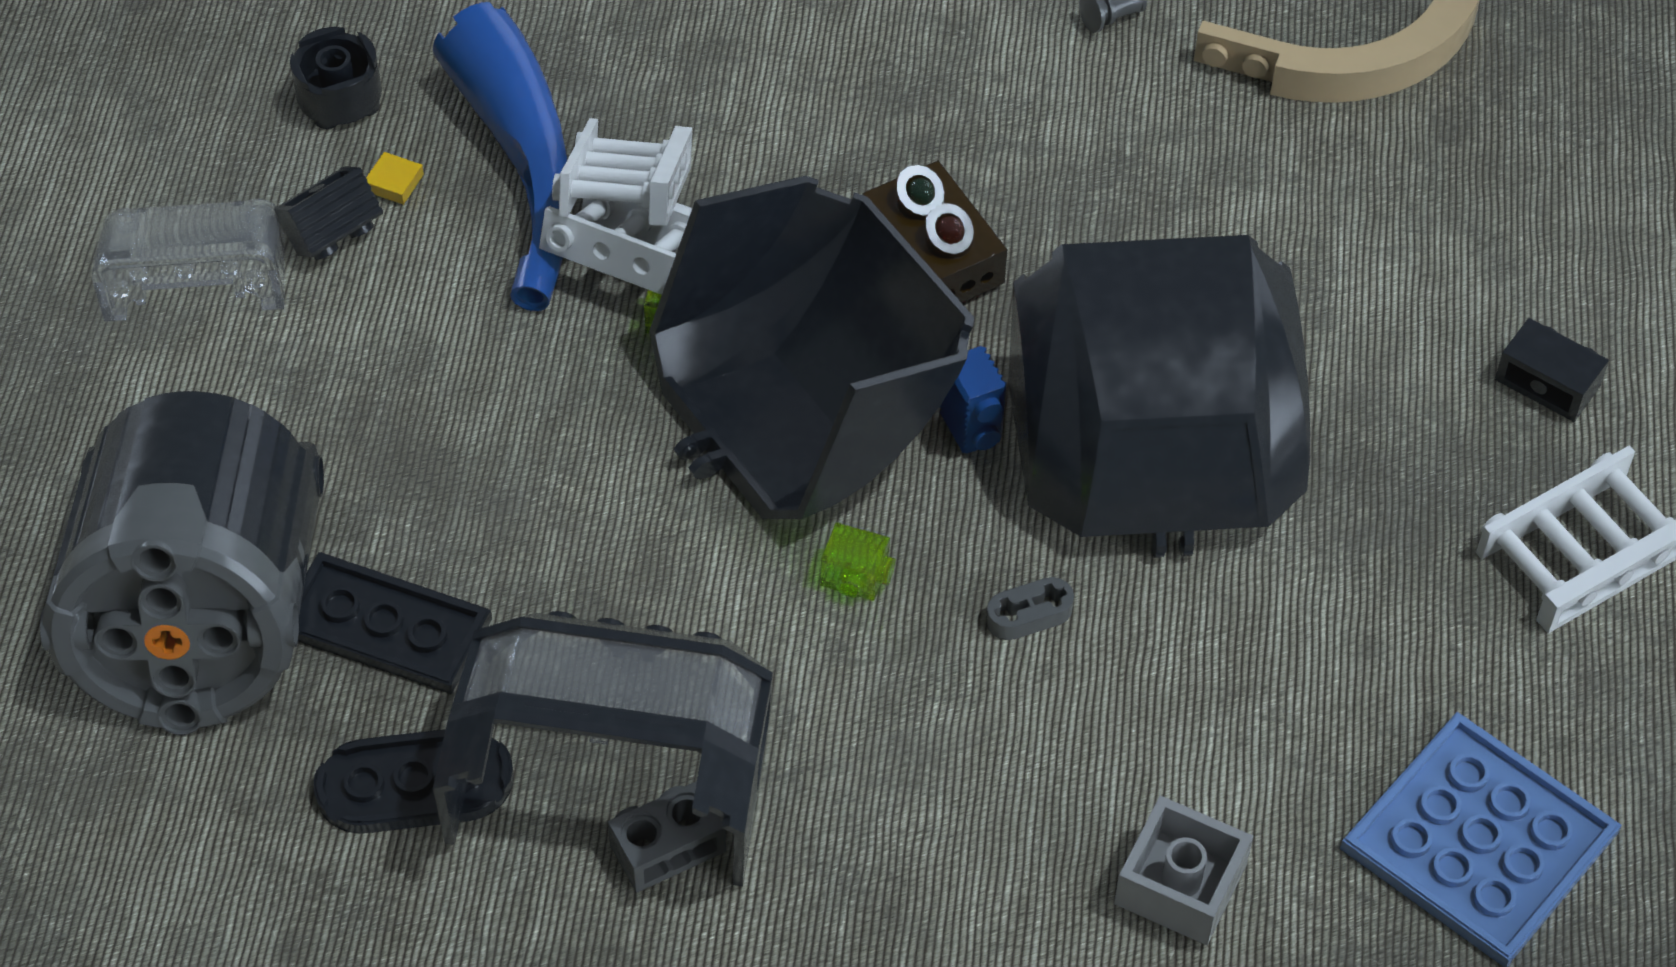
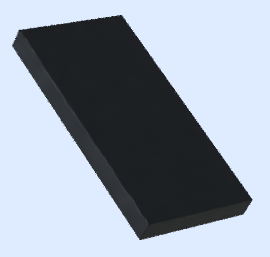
M318 552L306 573L299 614L298 642L452 694L461 678L474 630L489 626L492 620L491 609Z

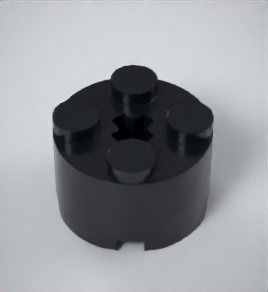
M334 26L315 30L305 35L298 42L299 48L295 54H291L290 67L297 103L302 112L314 120L316 126L322 129H332L337 125L358 121L365 116L374 115L380 108L379 101L382 87L376 50L371 40L358 31V36L345 33L344 27Z

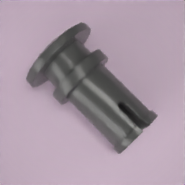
M1147 0L1079 1L1082 21L1092 33L1100 32L1104 25L1113 24L1116 18L1136 12H1143L1147 6Z

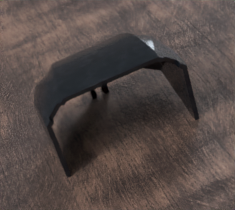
M806 175L695 200L649 330L662 395L694 433L680 440L673 448L674 452L681 460L695 459L688 468L696 479L701 480L702 478L712 477L722 468L762 519H803L830 508L868 484L892 463L921 432L942 404L967 360V346L975 319L867 196L854 192L852 199L829 192L817 187L818 179ZM706 449H707V451L709 452V453H707L706 455H703V456L698 457V456L701 455Z
M1249 235L1061 244L1051 252L1052 259L1031 276L1027 277L1023 274L1013 282L1008 385L1029 507L1080 537L1152 533L1154 558H1162L1167 551L1166 532H1180L1178 539L1179 551L1182 556H1192L1194 550V531L1269 527L1307 491L1310 465L1309 389L1305 347L1294 282L1290 267L1282 261L1277 263L1259 249L1257 241Z

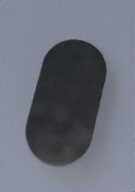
M446 729L357 739L337 747L332 751V756L325 763L322 761L314 777V794L323 817L333 826L343 831L359 834L441 825L433 787ZM491 739L483 783L476 785L467 783L460 822L477 820L493 813L505 802L511 792L514 780L512 759L508 749L500 740L498 742L496 739Z

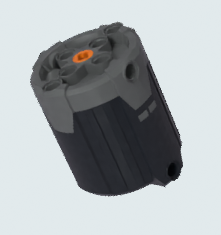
M201 391L163 393L145 398V400L120 412L109 425L104 427L98 435L96 446L89 447L86 458L83 460L79 484L46 605L41 613L40 635L44 651L49 652L51 660L59 673L68 676L83 692L104 706L137 719L138 724L163 728L176 735H187L195 732L198 728L226 723L228 717L242 712L262 699L279 680L283 670L289 669L293 649L298 643L299 614L319 497L323 496L324 490L323 459L321 455H318L315 444L297 442L282 423L265 411L247 402L217 393Z

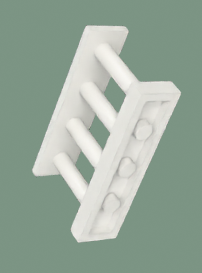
M589 118L583 132H577L575 147L561 173H555L552 198L559 201V216L568 217L577 198L642 204V209H649V225L667 226L691 169L692 127L675 126L670 139L663 140V143L660 144L598 138V119Z
M583 199L582 210L575 215L569 214L568 217L559 216V209L548 206L544 212L539 249L662 295L692 208L676 203L667 226L649 225V209H642V204Z
M1630 445L1615 454L1610 452L1603 454L1595 460L1590 468L1508 514L1498 513L1494 515L1481 529L1482 535L1476 551L1481 560L1503 549L1543 593L1541 597L1543 601L1536 621L1547 633L1554 631L1676 560V519L1674 520L1672 517L1666 518L1627 477L1635 454ZM1611 487L1652 530L1651 534L1640 540L1637 538L1630 539L1592 497ZM1575 507L1611 545L1616 553L1603 561L1601 559L1594 560L1556 518ZM1540 528L1580 572L1579 575L1567 582L1564 580L1557 581L1519 538Z

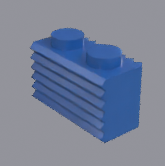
M982 346L968 350L967 360L940 406L942 409L940 414L962 453L966 454L976 450H987L1000 442L1002 438L1007 382L1002 381L1003 375L998 374L999 368L994 367L995 361L990 360L991 355L987 354V348Z

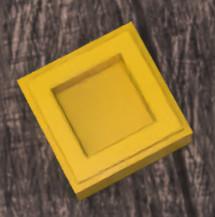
M383 152L366 177L367 182L371 186V191L376 196L404 205L424 175L423 165Z

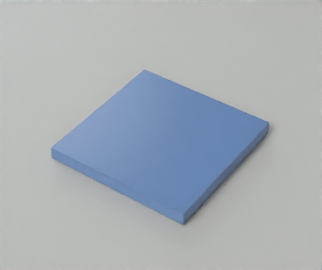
M1456 712L1342 840L1340 849L1497 963L1507 967L1618 835L1622 825L1459 712Z

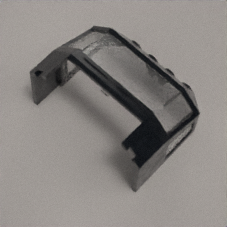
M552 611L548 614L532 613L474 630L447 721L433 787L445 844L455 845L467 783L475 785L483 783L495 724L500 723L590 736V742L608 745V740L612 739L697 751L701 753L692 813L703 817L707 816L709 811L723 818L721 828L734 834L733 885L743 887L771 715L773 672L731 640L722 639L714 633L696 632L693 635L675 633L670 628L661 625H648L645 628L626 626L621 621L612 618H600L597 621L577 619L574 615L563 611Z

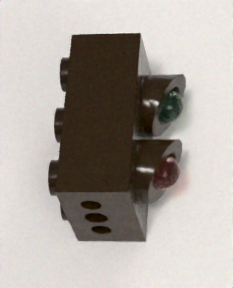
M939 160L926 166H908L901 171L898 178L862 193V195L867 196L961 303L1005 283L1008 249Z

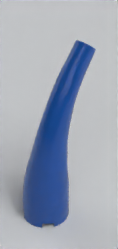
M481 2L471 5L453 16L458 24L449 31L445 38L441 33L437 34L433 44V55L473 110L491 131L515 166L525 186L532 219V241L529 254L521 257L519 260L510 296L512 301L523 309L542 311L550 303L563 257L539 249L544 212L548 206L559 209V201L552 198L553 179L555 173L560 174L565 166L567 154L561 124L550 89L524 35L503 6L500 9H496L490 2Z

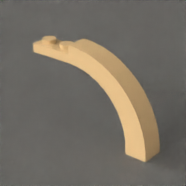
M1433 0L1427 10L1417 20L1396 34L1372 43L1343 48L1299 46L1202 21L1197 35L1194 61L1272 82L1270 95L1292 100L1337 103L1377 98L1417 84L1444 66L1459 51L1469 36L1475 22L1480 0Z

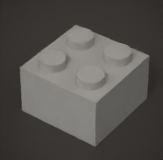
M1160 795L1119 874L1114 904L1208 946L1247 866L1254 836Z

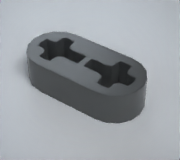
M1049 577L994 595L988 603L987 628L992 635L999 639L1013 640L1058 626L1066 622L1072 614L1074 602L1073 589L1066 581L1060 578ZM1051 596L1054 602L1060 601V606L1054 607L1050 601L1044 602V597ZM1007 610L1009 615H1016V620L1009 621L1006 616H1000V612Z

